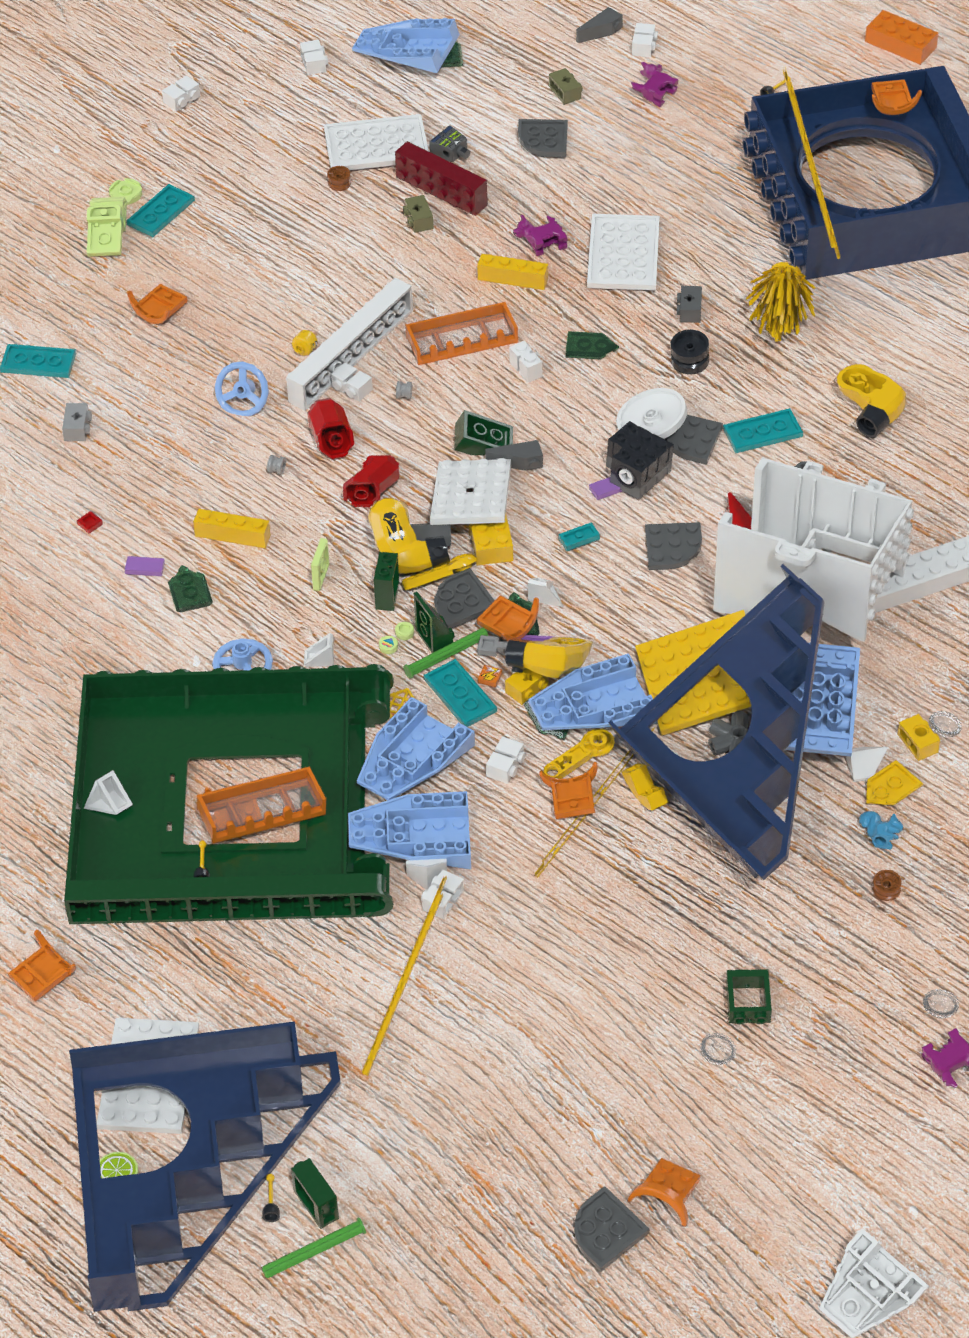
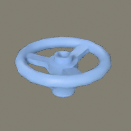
M243 361L233 362L221 370L215 383L216 399L221 408L229 413L253 416L260 412L267 402L269 394L267 380L262 371L253 364ZM234 369H239V381L235 383L233 390L222 394V384L226 375ZM247 370L256 375L261 384L262 393L260 398L254 394V382L247 379ZM236 396L242 399L247 397L256 406L249 410L240 411L232 408L226 401Z
M241 638L222 645L214 654L212 666L213 669L221 668L222 665L233 664L237 669L250 670L252 669V656L260 651L265 657L264 668L271 670L273 658L270 650L263 643L253 639ZM232 649V656L222 657L227 651Z

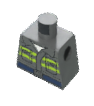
M450 125L429 141L430 152L450 162H454L460 156L467 159L471 153L467 149V138Z

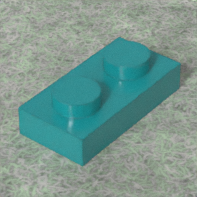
M590 522L558 534V539L565 550L569 551L599 540L600 534L593 523Z

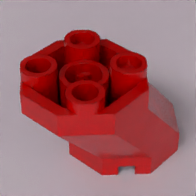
M331 398L316 400L310 406L307 415L309 427L312 430L318 449L331 459L345 457L355 443L353 430L350 428L344 408Z
M392 455L368 456L366 461L363 462L362 469L343 484V499L346 502L347 500L351 501V505L354 507H370L375 500L379 501L380 494L399 479V463L395 461V457Z

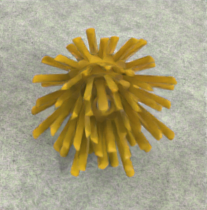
M788 262L776 263L770 270L762 272L764 275L750 282L755 283L765 278L752 288L754 291L746 297V300L760 290L749 301V306H751L766 291L750 316L749 321H752L755 317H757L758 321L765 304H767L758 332L759 334L762 333L765 321H767L766 331L775 338V341L780 342L783 328L784 335H786V332L790 334L791 329L793 330L794 323L796 335L799 334L798 315L801 322L803 319L802 313L804 319L807 320V314L800 294L811 314L815 317L814 306L811 303L813 299L810 296H813V292L808 286L812 289L816 288L805 279L806 276L801 273L797 266L795 268L792 265H788Z

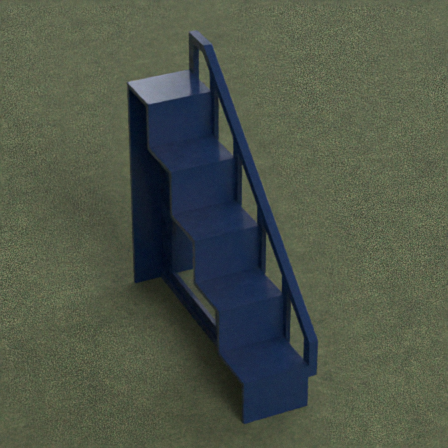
M784 564L780 567L786 579L621 729L612 720L608 722L624 746L642 764L647 766L652 775L754 878L760 876L763 880L785 862L789 855L825 603L821 596ZM813 625L811 642L809 644L801 635ZM719 665L747 693L752 708L750 727L740 744L720 758L710 761L684 759L671 751L649 727ZM805 681L801 703L792 692ZM797 739L794 761H791L782 751ZM788 797L784 822L773 810Z
M295 1021L69 1050L73 1073L89 1270L87 1277L94 1312L128 1307V1311L169 1305L262 1186L266 1176L272 1173L340 1086L336 1051L299 1056ZM329 1064L331 1081L319 1094L303 1095L301 1067ZM131 1086H153L166 1090L176 1096L186 1107L191 1120L190 1136L182 1152L169 1164L151 1172L101 1178L94 1091ZM310 1106L282 1143L263 1144L260 1112ZM271 1156L242 1194L223 1196L221 1162ZM231 1207L201 1246L182 1248L179 1214ZM190 1259L165 1292L140 1295L137 1266Z

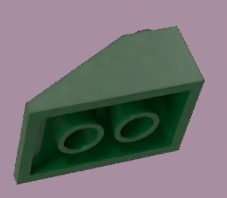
M466 410L463 411L455 423L454 450L468 455H485V449L513 444V426Z
M417 591L414 592L415 630L431 653L453 643V638H455L454 632L451 628L447 627L443 616H439L436 610Z

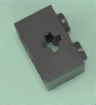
M681 286V293H677V303H680V305H677V315H680V322L701 323L702 286Z

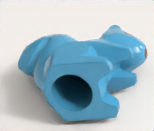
M866 811L859 817V823L862 827L867 828V833L872 839L874 846L891 850L893 845L890 840L898 839L899 836L895 833L903 830V824L896 815L893 814L889 822L881 821L880 815L874 811Z

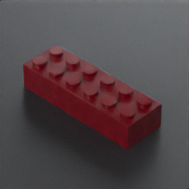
M408 141L395 151L396 177L474 216L478 215L488 206L487 179Z

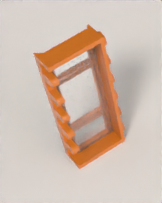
M506 302L405 324L406 339L409 341L418 365L518 343V327Z
M309 766L197 795V810L211 836L212 844L326 815V797Z

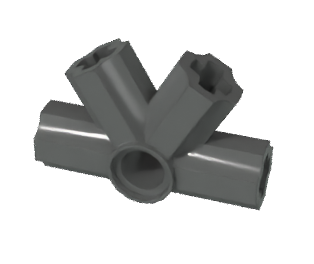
M744 711L732 713L731 724L715 718L709 728V733L717 737L708 740L713 755L726 751L731 752L740 744L748 732L749 714H746Z

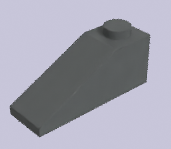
M610 7L606 8L576 29V42L582 43L613 35L623 28V15Z
M538 440L485 449V459H511V468L526 471L543 468V453Z

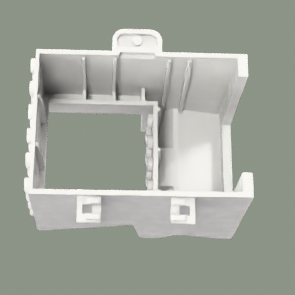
M761 458L755 467L751 530L733 525V514L725 512L718 522L713 611L732 614L744 610L745 614H747L786 579L780 567L784 564L823 598L825 602L823 622L864 642L866 640L867 624L875 616L873 606L876 603L877 595L883 591L884 583H888L891 572L901 577L905 574V566L909 559L907 550L911 542L909 538L912 530L910 520L914 513L912 500L885 493L886 483L872 478L869 479L868 485L864 487L822 475L824 465L807 461L803 469ZM831 551L845 554L865 561L871 562V564H866L853 559L832 554Z

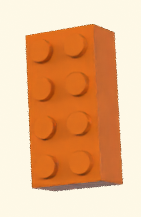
M882 10L866 27L865 42L921 65L937 48L938 32Z

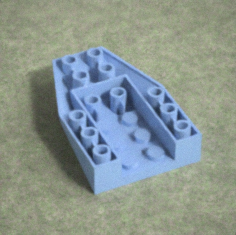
M416 18L363 29L353 45L352 51L438 73L460 34L455 19Z
M628 653L575 669L528 699V703L542 730L611 727L608 723L610 720L617 727L624 726L653 697L645 695L636 678V666Z
M411 697L376 734L357 779V784L386 800H391L440 772L475 746L474 730L459 722L453 729L428 716L427 705Z
M467 791L407 794L348 813L350 848L406 860L447 859V866L471 869Z

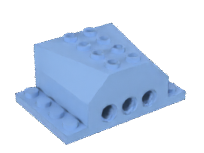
M827 644L818 645L803 752L852 756L860 648ZM805 681L792 692L801 703ZM797 739L784 750L795 751Z

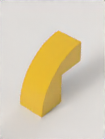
M636 763L621 771L628 787L644 807L653 811L668 803L664 789L654 786L645 764Z

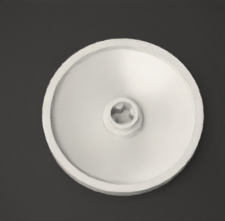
M655 388L646 390L630 398L621 407L616 419L617 427L620 430L626 423L631 421L652 434L665 439L682 426L687 416V406L682 395L672 389Z

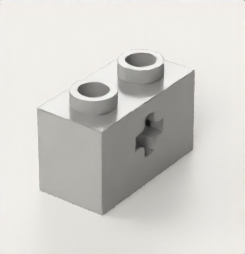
M66 403L62 427L64 441H86L87 434H90L89 421H92V411L88 410V403Z

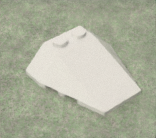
M862 1228L847 1244L843 1259L836 1269L835 1277L832 1284L830 1283L819 1310L849 1337L856 1338L915 1304L929 1288V1285L913 1271L910 1272Z

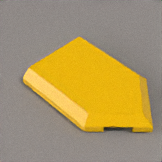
M895 760L867 779L866 803L896 805L923 786V783Z

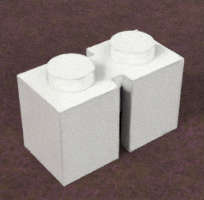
M636 23L632 41V56L651 57L652 51H655L658 39V31H655V24Z
M319 39L301 42V57L307 75L326 72L328 58L325 55L324 46L320 45Z
M187 75L176 81V85L171 84L162 90L163 103L176 112L185 107L187 102L191 103L200 97L199 84Z
M525 341L509 347V362L517 372L519 371V374L527 383L542 377V361L535 352L532 353V349Z
M345 362L331 374L332 387L343 393L346 392L350 398L359 402L373 390L372 377L362 371L357 372L356 368Z
M502 736L495 748L496 752L492 753L486 763V777L508 784L511 777H515L518 765L524 762L526 753L524 752L523 743Z
M442 869L439 875L433 878L430 888L423 892L421 901L423 911L429 912L443 876L444 878L447 876L446 883L441 892V895L443 893V898L435 915L444 920L453 907V904L449 903V901L455 904L464 891V879Z

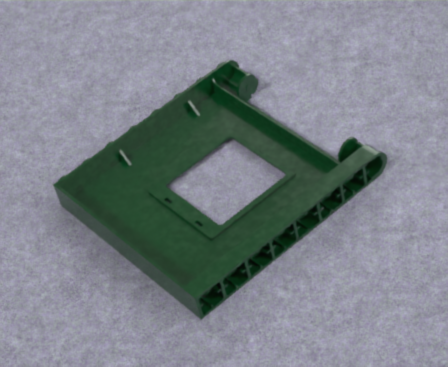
M370 664L366 667L357 668L332 665L327 668L317 669L293 666L289 669L277 670L254 667L250 670L238 671L216 668L212 671L198 672L177 669L173 672L159 673L138 670L135 673L114 674L110 671H100L96 674H83L64 897L69 924L377 917L389 913L394 905L393 898L390 895V863H386L385 857L380 854H365L364 850L349 847L348 813L365 808V788L357 784V779L365 762L366 728H375V724H383L389 719L390 689L394 684L393 675L379 664ZM300 757L302 759L301 769L310 766L326 797V815L300 821V838L297 842L207 844L204 850V868L209 870L210 877H194V871L200 867L201 848L199 845H186L183 843L187 770L190 760ZM112 770L133 804L117 815L84 809L95 781ZM171 775H175V782H171ZM307 786L301 788L300 809L304 801H308L311 806L316 805ZM168 824H172V831H168Z

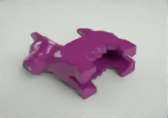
M641 62L644 70H641L640 73L649 80L644 85L631 82L632 88L641 92L646 100L661 107L665 103L662 99L666 92L673 95L677 91L678 79L663 73V68L660 64L655 65Z
M520 215L521 221L518 222L517 228L513 230V234L517 238H526L535 250L536 256L544 255L543 248L550 247L553 243L558 245L559 250L567 249V235L562 231V226L557 224L555 218L547 216L548 224L535 227L524 215Z
M955 1028L948 1032L950 1038L947 1045H943L940 1051L933 1050L932 1043L922 1047V1057L926 1063L931 1065L933 1072L940 1075L942 1081L946 1082V1086L957 1088L958 1085L951 1073L963 1066L969 1067V1043Z

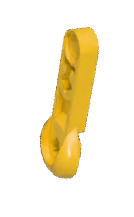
M471 553L453 557L447 564L401 580L404 590L454 574L453 569L458 572L471 568L472 563L476 562L477 558Z
M604 729L588 731L578 744L548 763L544 767V773L548 775V771L556 770L558 773L550 777L562 779L590 759L609 754L615 744L613 735Z

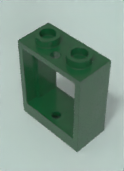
M379 552L374 575L375 609L394 611L400 584L398 553Z
M727 970L726 990L729 1023H771L772 1008L769 970ZM763 988L765 1007H735L733 989Z
M310 1158L296 1163L291 1168L293 1190L318 1227L322 1229L339 1219L337 1196Z

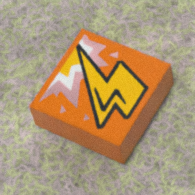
M484 665L478 677V683L496 688L502 676V669Z

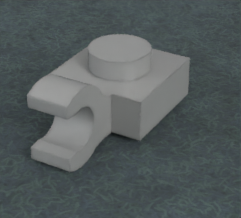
M481 635L477 653L478 655L497 656V652L505 656L508 641L500 642L499 637Z

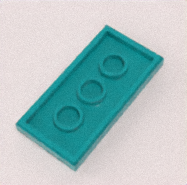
M168 184L128 218L126 223L128 226L150 237H154L195 201V196Z
M7 344L0 365V373L69 378L76 357V349Z
M790 408L723 425V430L735 453L803 437V431Z
M456 659L423 675L425 682L462 725L469 727L497 712V706Z

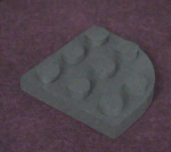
M518 120V139L527 151L539 157H566L568 120Z
M687 415L682 426L672 435L665 438V440L674 444L673 453L685 460L707 465L723 429V423Z
M700 522L645 524L649 570L680 568L689 564V561L699 554L702 545Z
M471 568L445 579L439 585L438 591L434 596L436 612L439 616H443L447 627L451 629L478 618L495 601Z
M605 1186L584 1202L575 1218L574 1235L576 1244L581 1253L600 1272L650 1232V1229Z

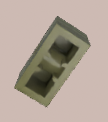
M566 68L549 74V87L564 105L581 99L582 85L580 82H577L574 75Z
M420 195L406 198L403 213L404 216H407L408 226L412 227L414 233L434 229L433 215L425 196Z

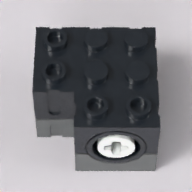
M629 421L608 439L606 467L611 469L610 483L640 500L666 474L668 475L671 472L674 444Z

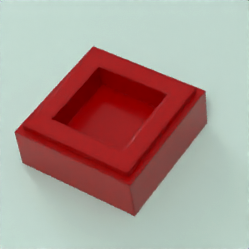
M89 511L77 520V525L90 534L102 526L103 521L92 511Z

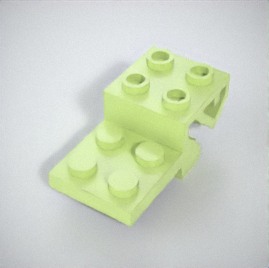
M92 198L89 202L90 207L87 208L88 257L121 255L122 232L126 231V198Z

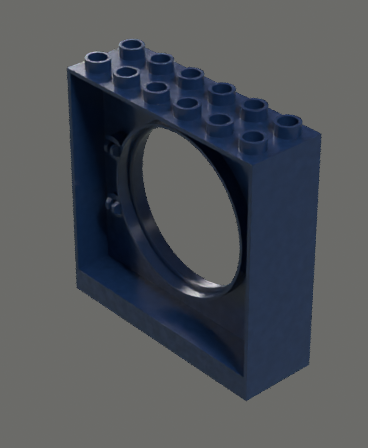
M945 66L794 90L811 153L827 143L844 138H882L900 143L914 150L926 160L934 173L933 184L925 193L906 204L891 208H854L833 202L824 197L839 249L840 259H837L835 249L831 248L816 191L806 182L802 175V164L806 159L788 91L752 97L751 111L744 112L745 128L747 132H750L749 137L743 138L742 141L744 155L746 158L753 157V176L755 179L762 178V197L764 201L771 200L770 213L772 221L774 223H781V242L783 245L790 244L789 257L791 265L800 267L802 274L806 276V280L969 252V114ZM905 80L911 99L916 96L918 90L922 91L916 106L910 111L899 115H886L879 112L872 100V82Z

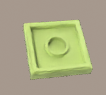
M320 538L311 563L313 590L316 591L321 590L330 565L328 540L325 538Z

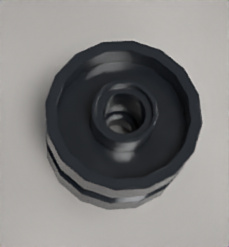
M693 329L683 330L675 334L670 342L671 364L674 369L687 375L697 374L706 369L709 364V339L707 336Z

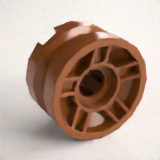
M334 166L328 170L329 188L335 191H343L350 187V170L347 167Z
M893 870L879 871L873 879L872 890L874 895L883 901H892L898 898L901 892V877Z

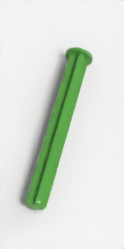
M481 628L410 665L405 664L403 669L406 676L412 679L413 675L478 643L481 635L488 636L487 630Z
M358 1217L356 1218L357 1221L262 1266L264 1276L270 1278L361 1233L366 1234L361 1219Z

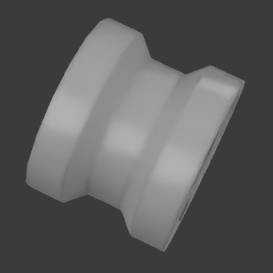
M397 381V399L402 397L412 398V382L403 383L402 381Z
M270 455L267 471L283 475L286 468V457L278 458L275 455Z

